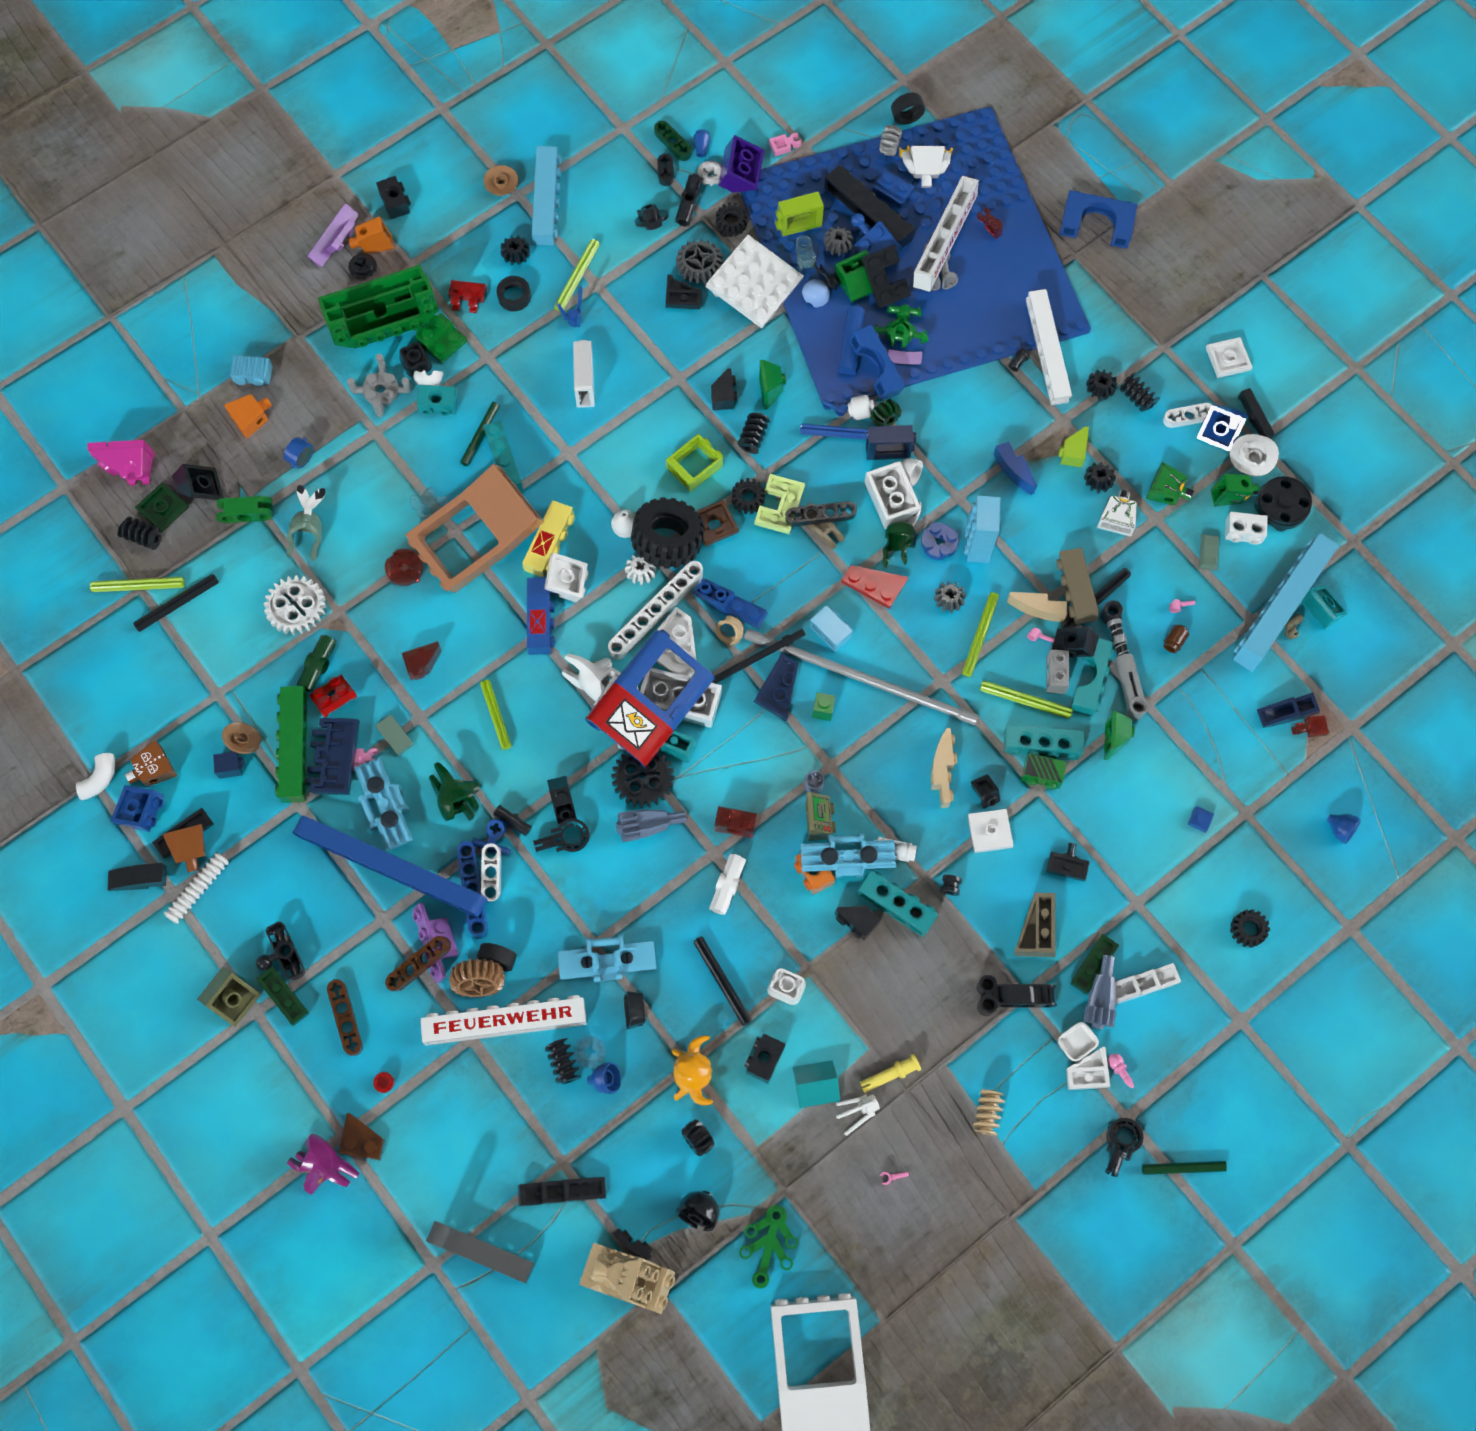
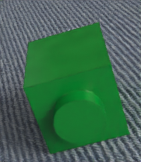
M816 692L812 718L831 721L835 696Z

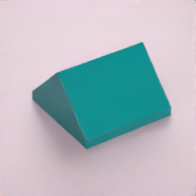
M1324 585L1311 588L1301 601L1324 629L1348 614Z
M833 1060L793 1067L800 1108L840 1102L838 1077Z

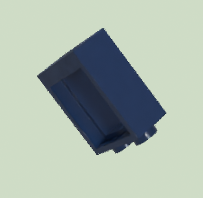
M912 425L868 427L866 438L867 460L910 458L911 452L915 450L914 443H916V432H913Z

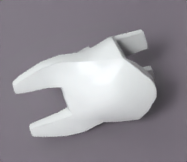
M566 654L565 659L579 670V675L566 669L562 671V675L579 689L584 690L595 702L609 684V677L613 678L614 675L618 677L621 674L612 668L613 665L609 658L590 662L583 657L573 654Z

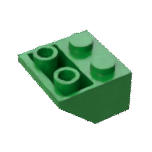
M867 250L836 263L835 277L851 302L872 294L861 260L862 256L869 254Z

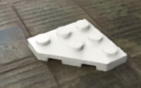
M676 607L657 630H665L670 635L669 638L696 660L691 617ZM666 649L656 661L671 673L692 677L695 673L693 668L670 649Z

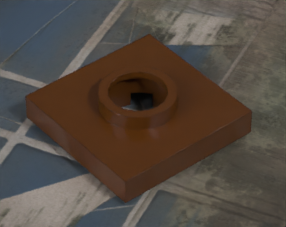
M724 499L697 510L704 523L702 540L705 546L739 533V528ZM711 520H718L721 523V527L711 530L708 523Z

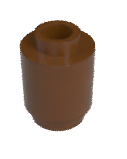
M1173 625L1164 639V649L1170 653L1180 651L1189 637L1187 628L1183 625Z

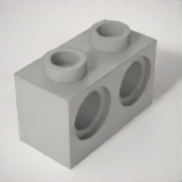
M1049 650L1046 657V693L1065 694L1069 687V651Z

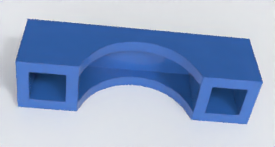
M869 325L853 331L848 341L855 354L868 357L878 368V380L873 387L881 401L900 394L905 387L904 380L899 376L894 362L888 356L887 349L882 345L878 333L874 330L873 326Z

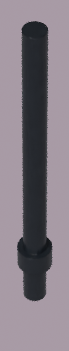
M800 629L791 635L783 636L782 640L715 675L712 683L716 684L777 650L793 645L794 641L806 635L804 630Z

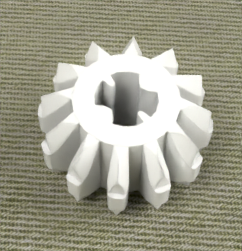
M632 555V560H627L625 572L628 573L627 578L632 579L634 584L639 581L641 586L643 581L650 583V578H655L654 572L657 571V567L653 566V563L648 564L645 562L643 557L640 558L638 556L636 558Z

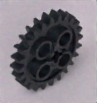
M659 750L650 761V763L655 764V767L647 769L631 754L628 753V756L621 754L622 761L616 760V764L619 767H613L612 769L615 773L611 774V778L615 780L612 782V786L616 787L615 793H620L619 799L621 800L626 797L625 803L629 804L632 801L634 808L637 803H640L641 809H643L646 803L649 808H651V802L658 805L659 798L664 801V794H670L668 788H673V783L670 781L674 780V776L670 775L674 772V769L668 768L671 766V761L665 762L667 759L666 755L660 757ZM630 767H634L636 769V771L632 774L626 772V770ZM640 775H644L645 780H642ZM652 781H658L660 783L657 787H651L649 785ZM634 785H638L641 787L640 790L637 792H634L630 789Z

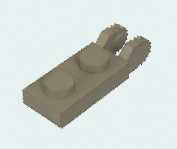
M813 511L806 514L810 519L817 517V514ZM832 522L806 525L822 541L824 540L825 544L832 550L837 546L828 535L832 533L839 542L845 540L842 533Z

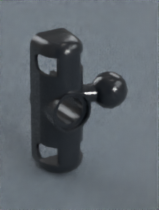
M276 922L268 926L266 934L275 952L270 955L259 956L256 960V966L260 970L265 971L271 967L272 962L279 960L288 979L293 981L300 979L305 975L306 970L286 926L282 922ZM270 935H274L277 941L273 942ZM285 948H291L288 955H282ZM286 970H290L293 976L289 977Z

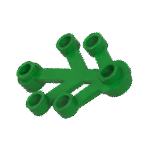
M779 1205L771 1206L766 1212V1217L754 1225L746 1226L745 1235L748 1238H754L758 1231L769 1226L767 1235L749 1246L741 1247L739 1251L741 1258L749 1259L754 1252L764 1247L759 1271L752 1278L754 1286L759 1289L765 1288L769 1283L767 1270L772 1250L775 1251L779 1258L780 1266L783 1270H790L793 1266L792 1259L787 1257L776 1238L777 1229L779 1228L786 1239L785 1244L789 1249L797 1247L798 1239L792 1236L785 1223L787 1213ZM779 1212L780 1219H773L772 1214ZM750 1227L754 1228V1235H748L747 1229ZM790 1238H793L796 1241V1244L793 1247L788 1245V1240ZM745 1248L750 1251L747 1257H744L741 1253ZM786 1259L791 1263L788 1268H785L782 1264ZM759 1275L765 1278V1282L762 1284L757 1282Z

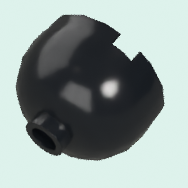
M704 1190L702 1192L694 1191L688 1193L676 1209V1212H680L678 1216L682 1221L697 1229V1225L704 1227L703 1231H712L719 1219L718 1203L710 1192Z

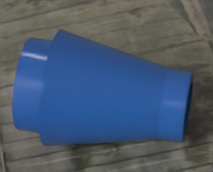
M697 130L693 136L696 156L703 158L706 157L710 135L706 130Z

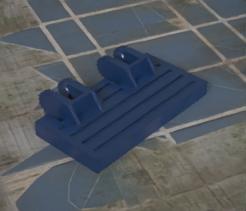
M320 718L319 726L327 728V730L312 731V735L315 737H326L325 741H311L310 747L316 749L314 763L322 765V767H307L308 773L321 774L320 778L305 779V784L311 785L310 792L312 794L350 795L360 724L358 719Z

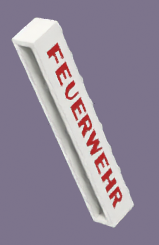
M965 176L961 177L914 271L913 287L931 291L977 197L979 180Z
M579 995L568 996L567 1000L550 998L547 999V1002L543 1003L533 1000L528 1001L527 1005L510 1003L504 1008L494 1005L488 1006L487 1010L480 1011L478 1008H470L464 1013L448 1011L446 1015L438 1016V1013L426 1014L425 1018H421L422 1043L425 1046L587 1025L585 1001Z

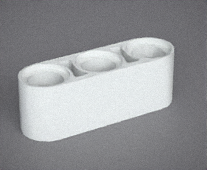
M490 843L482 849L481 895L486 897L487 901H496L501 894V849L497 845ZM490 847H494L497 851L494 858H489L486 854L487 849ZM489 867L496 869L497 873L493 878H489L486 875V870ZM489 887L496 889V895L493 898H489L486 895V890Z

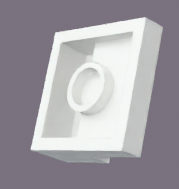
M552 553L544 589L558 593L561 598L577 602L585 594L584 582L588 577V564Z

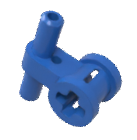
M501 819L490 821L486 828L487 833L490 835L488 842L473 838L471 843L482 849L490 843L497 845L498 838L506 833V823ZM498 823L501 831L495 833V829L492 827ZM497 845L501 849L502 855L509 856L511 851L509 848ZM494 847L487 849L489 853H497Z

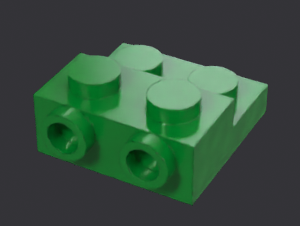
M442 313L438 316L434 315L429 320V324L417 329L415 335L416 341L420 343L422 348L441 364L467 342V338L454 328L453 323Z

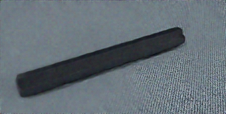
M1123 568L1094 594L1097 606L1130 577L1131 572L1127 568ZM1069 617L1062 623L1061 628H1074L1077 624H1075L1074 618Z
M214 574L209 575L133 623L135 628L141 632L218 584V579Z
M702 936L694 940L695 947L742 1026L749 1024L752 1020L704 938Z

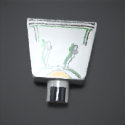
M1121 490L1118 497H1110L1097 528L1132 536L1136 525L1137 503L1129 500L1130 493L1128 491Z

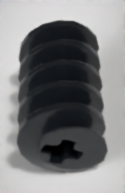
M1132 373L1123 381L1120 391L1125 392L1124 395L1130 397L1129 400L1135 402L1134 405L1140 407L1139 410L1141 412H1145L1156 405L1160 397L1154 399L1155 392L1149 394L1150 387L1144 389L1145 382L1139 384L1138 382L1141 378L1137 377L1134 379L1133 377L1136 373Z
M752 412L747 416L745 426L738 440L739 447L750 454L759 453L760 442L763 441V436L766 434L765 430L768 428L767 423L770 422L766 415Z
M128 516L118 528V537L136 542L138 545H143L151 550L157 549L161 542L159 527L155 526L153 528L152 524L146 525V522H140L139 519L133 520L131 516Z
M569 1038L554 1041L545 1047L546 1052H551L547 1056L549 1060H553L550 1063V1067L556 1068L553 1070V1075H559L555 1079L556 1083L568 1084L582 1077L581 1075L574 1074L579 1070V1067H572L577 1061L569 1059L574 1054L573 1052H567L571 1044H564Z

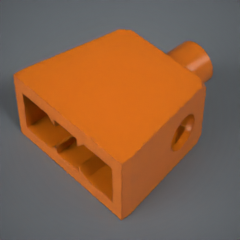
M380 216L356 226V237L348 239L352 249L361 247L366 254L394 249L391 233Z
M249 394L225 404L224 407L247 439L268 421L264 411L272 407V404L267 397L257 402L253 395Z

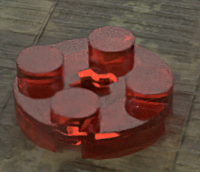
M399 549L393 552L390 558H387L385 572L392 584L408 586L420 581L423 573V563L414 551ZM403 564H406L407 567H409L408 569H406V571H402L401 569L399 570V568H401Z

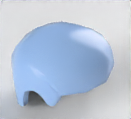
M812 279L804 285L802 296L806 303H811L813 307H821L829 301L830 292L824 281Z

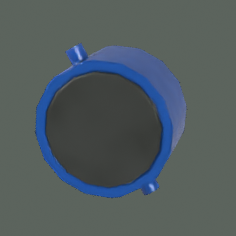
M295 437L285 449L284 460L290 463L292 468H303L312 457L314 447L306 441L307 438L305 437L303 439Z

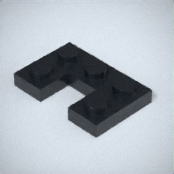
M895 244L861 257L877 308L880 309L911 296L906 279L903 278L889 284L884 269L900 262Z

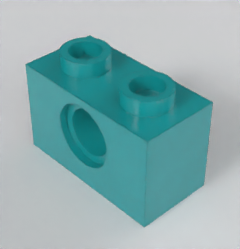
M419 385L417 397L419 413L425 415H455L457 404L455 387Z

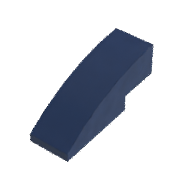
M1312 692L1298 698L1292 697L1257 709V713L1263 728L1319 714L1320 709Z

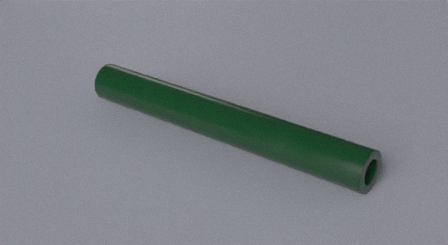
M491 403L460 461L462 465L468 467L485 435L483 425L490 424L500 408L498 403Z
M1225 1161L1142 1164L1143 1175L1227 1171Z

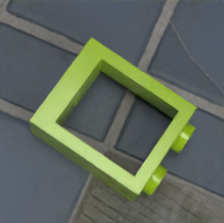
M819 192L778 202L775 225L777 231L780 230L782 237L822 226L824 205Z
M699 433L666 459V468L689 492H692L723 467V455L717 449L715 450L709 440L705 437L703 438ZM699 448L713 463L693 478L679 463Z

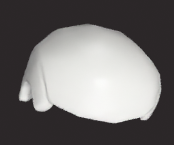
M425 370L422 372L414 371L413 377L418 385L439 386L443 372L433 371L431 375H427Z

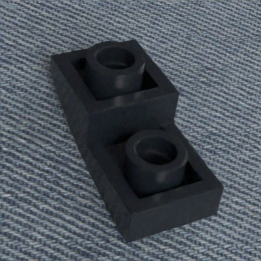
M618 1228L612 1233L622 1245L634 1254L648 1260L653 1258L650 1254L653 1250L646 1241L641 1243L638 1239L632 1245L630 1242L633 1238L626 1229L622 1232Z

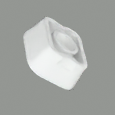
M780 968L773 973L767 991L770 996L790 1005L798 1004L803 995L806 981L803 977Z
M1083 1022L1075 1024L1058 1038V1045L1061 1050L1064 1051L1070 1061L1076 1062L1096 1049L1099 1042L1089 1026Z

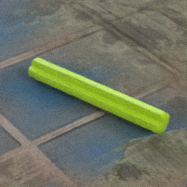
M483 680L480 682L501 748L502 750L510 749L512 745L490 680Z

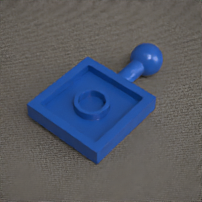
M855 213L851 217V224L854 227H859L864 233V236L854 245L859 252L867 250L870 254L892 244H895L897 253L903 249L882 221H879L870 230L864 223L865 219L862 214Z

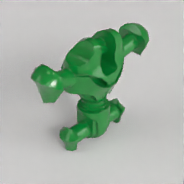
M891 303L887 311L890 314L898 313L896 316L897 320L887 324V327H878V324L874 327L878 335H887L891 346L895 345V340L902 341L903 348L913 338L920 339L921 344L927 343L929 340L925 329L923 332L915 331L916 328L908 322L910 315L917 317L922 315L920 307L918 309L910 308L907 304L893 306V303Z

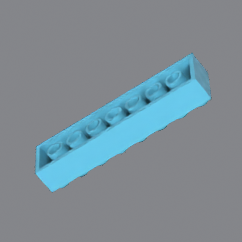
M1319 533L1316 539L1311 538L1234 650L1236 655L1233 660L1253 672L1339 547L1337 543Z

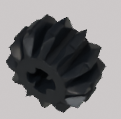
M511 235L510 239L505 238L504 243H501L500 253L506 263L510 262L512 266L514 263L520 265L521 261L526 263V258L530 256V246L525 238L521 239L519 235L514 238Z
M1097 369L1095 373L1089 375V379L1086 382L1088 387L1087 393H1092V398L1097 396L1098 401L1101 397L1107 400L1109 396L1112 397L1117 388L1116 377H1111L1112 372L1106 373L1105 369L1102 372Z
M1102 461L1099 465L1094 462L1091 467L1089 466L1086 469L1084 480H1086L1085 486H1091L1090 491L1096 489L1097 493H1100L1101 490L1107 492L1109 488L1113 487L1116 475H1113L1114 469H1109V464L1104 466Z
M699 1120L690 1121L681 1130L683 1138L690 1149L700 1157L707 1154L715 1146L710 1132Z

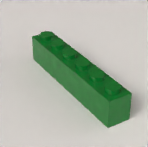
M304 686L280 687V694H277V703L280 705V712H277L279 730L276 731V738L279 741V748L276 749V758L279 760V767H276L275 770L276 778H278V785L275 786V795L282 803L306 802L307 691Z

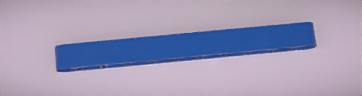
M302 815L292 832L295 836L474 917H479L488 900L475 891Z

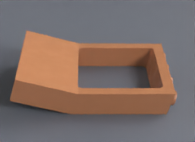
M493 464L460 495L405 535L409 539L408 544L419 552V558L429 565L431 574L439 578L441 587L445 591L456 593L512 552L544 521L503 469ZM470 504L499 543L453 577L427 544L425 537Z

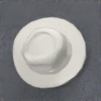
M1255 434L1241 436L1235 440L1230 450V458L1234 468L1249 476L1268 474L1274 469L1279 456L1278 447L1273 440Z

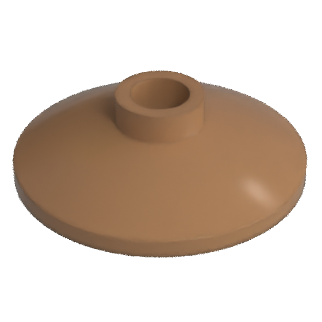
M505 165L494 166L484 175L485 188L488 192L497 196L510 194L518 185L517 173L511 167Z
M231 723L222 732L224 744L237 753L249 754L255 752L261 744V737L258 731L245 723Z

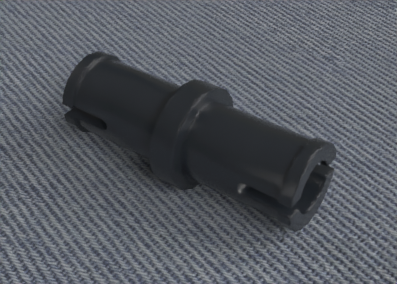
M499 805L493 813L494 816L507 823L509 828L513 827L524 836H527L532 829V826L520 819L518 814L511 813L502 805Z

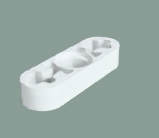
M1202 403L1170 409L1165 413L1163 423L1169 428L1202 423L1207 416V413L1203 411L1209 412L1212 404ZM1191 412L1194 418L1188 419L1184 413ZM1169 416H1171L1173 419L1176 418L1175 421H1172V419H1168Z

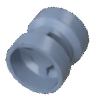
M810 771L805 777V790L807 792L820 793L824 784L823 775L818 771Z

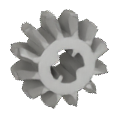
M887 125L885 127L879 147L881 153L888 156L896 154L902 135L901 128L894 125Z

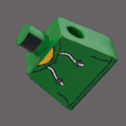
M1162 462L1146 499L1176 505L1179 497L1190 501L1194 490L1184 487L1188 478L1186 475Z
M1224 474L1210 490L1214 506L1242 504L1251 495L1259 493V485L1252 484L1249 475Z

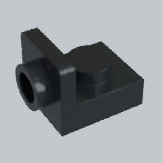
M988 774L971 781V787L980 798L983 809L1000 802L999 788Z

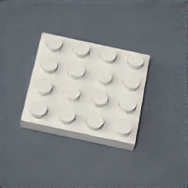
M747 235L706 283V287L760 328H763L803 280L804 276L750 235Z

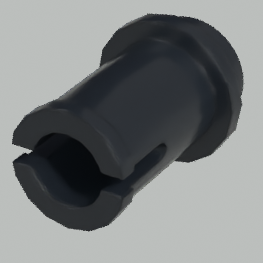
M1023 348L1017 350L1016 356L1008 364L1009 368L1017 372L1024 361L1029 359V352Z

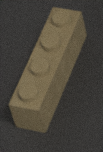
M1082 548L1060 551L1056 564L1057 569L1062 572L1060 580L1062 586L1066 588V591H1064L1065 600L1070 603V607H1068L1070 618H1074L1075 624L1097 621L1098 607Z

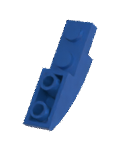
M702 578L693 591L694 595L726 616L737 618L743 625L747 623L759 629L768 615L766 609L735 596L733 591L705 578Z

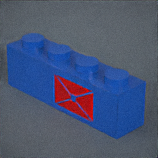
M546 577L527 578V650L529 655L551 654V647H555V638L551 636V630H555L554 618L551 619V612H555L554 601H551V595H554V592L544 589Z

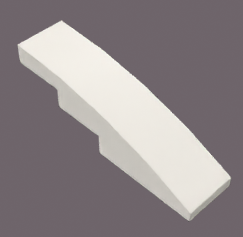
M1171 963L1155 970L1152 969L1136 976L1133 975L1116 981V1004L1181 983L1175 964Z

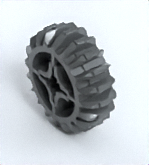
M702 238L699 242H696L694 239L693 243L687 241L686 246L682 245L681 250H678L676 268L684 280L689 279L690 283L696 281L697 285L700 281H703L705 284L706 280H710L722 266L723 255L720 253L719 247L716 248L715 243L710 244L709 240L703 242Z

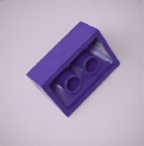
M734 135L725 147L718 186L732 193L756 190L759 184L764 149Z

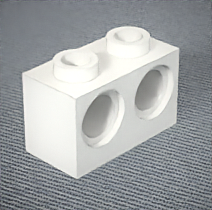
M1230 512L1226 518L1225 539L1232 542H1249L1254 545L1262 544L1267 537L1268 516Z

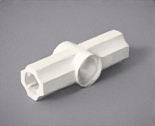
M730 854L725 869L717 881L716 892L709 910L720 915L726 914L732 896L737 891L740 882L739 878L746 859L736 854Z

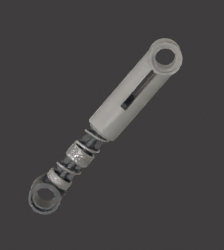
M1111 600L1105 604L1101 612V619L1108 625V629L1111 630V641L1117 653L1115 664L1127 706L1126 714L1130 719L1138 721L1148 711L1149 704L1144 698L1134 657L1128 653L1130 650L1126 646L1128 644L1126 635L1123 634V627H1121L1123 607L1118 601ZM1108 611H1114L1116 615H1112ZM1133 706H1138L1141 711H1136Z

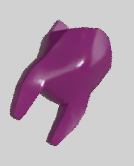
M310 1134L305 1141L308 1152L306 1154L302 1151L296 1153L295 1157L299 1161L292 1157L287 1161V1164L294 1170L307 1173L303 1187L311 1195L326 1180L348 1187L350 1181L338 1171L357 1178L360 1174L352 1165L339 1157L330 1144L315 1134Z

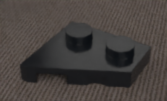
M667 275L666 308L701 309L702 290L692 287L684 281L679 282L673 279L672 275Z

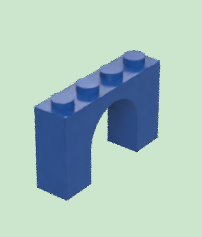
M1069 190L1059 235L1076 238L1081 219L1089 213H1100L1107 216L1113 224L1110 245L1127 249L1132 236L1138 204Z

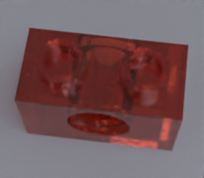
M718 806L714 831L753 838L757 813Z

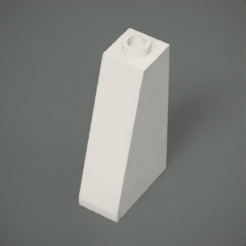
M586 340L573 342L576 405L577 408L595 407L592 343Z

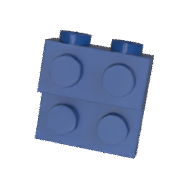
M124 785L110 822L129 826L135 830L150 832L151 828L157 823L156 815L158 810L164 805V795L155 790Z

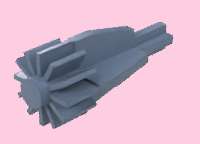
M666 810L621 812L617 815L616 831L617 834H620L623 842L639 840V838L649 837L667 830L669 825L685 823L687 817L685 811L669 814L666 813Z
M1103 955L1101 973L1096 974L1089 994L1088 1006H1085L1083 1022L1092 1024V1028L1104 1030V1026L1114 1027L1116 983L1115 978L1112 977L1115 960L1113 956Z

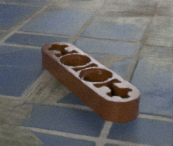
M443 936L434 937L386 977V987L391 991L403 990L450 951L451 941ZM439 942H444L442 944L443 949H437L440 946ZM425 952H428L430 955L427 963L422 961V956ZM412 964L415 971L412 975H408L407 968ZM395 978H396V979H399V980L396 982V983H397V986H394V985H393V984L395 983V980H394Z
M335 979L329 982L327 993L344 1051L349 1056H357L363 1050L362 1039L347 987L341 980ZM337 984L339 987H342L339 989L341 997L345 996V998L338 999L337 994L332 991L335 989L334 985ZM340 1003L347 1004L348 1009L345 1013L340 1014L337 1012V1006ZM346 1022L353 1024V1029L349 1033H345L342 1030V1026ZM353 1036V1042L358 1044L354 1052L348 1049L351 1046V1042L348 1038L345 1040V1037Z

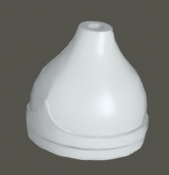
M907 458L900 462L911 486H914L921 476L923 462L919 459Z
M627 509L616 512L611 520L614 533L623 538L631 537L633 520L636 514Z

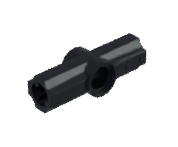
M693 173L689 175L685 190L681 194V202L675 222L683 227L690 226L694 210L697 208V200L704 181L698 174Z

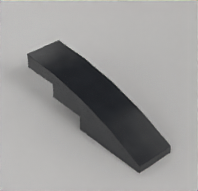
M605 1177L565 1179L562 1181L518 1185L519 1207L606 1198Z

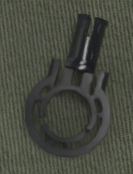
M567 819L557 828L550 830L551 833L562 831L561 833L533 840L534 846L543 844L535 847L536 853L565 844V846L556 848L557 852L563 850L576 852L587 845L589 830L581 820ZM568 822H577L583 826L581 828L576 825L582 833L580 841L582 842L584 836L586 837L585 842L579 848L574 849L573 847L579 845V843L571 845L564 840L563 834L565 829L574 826V824L567 825ZM561 837L562 841L556 842L555 838Z
M1119 1118L1107 1129L1108 1147L1106 1151L1112 1152L1105 1173L1109 1175L1111 1172L1113 1177H1118L1123 1160L1130 1161L1132 1153L1136 1152L1143 1143L1144 1135L1141 1127L1137 1122L1129 1118ZM1123 1123L1112 1131L1116 1124ZM1126 1128L1131 1131L1132 1135L1137 1134V1136L1133 1138L1132 1144L1127 1145L1117 1138V1130Z

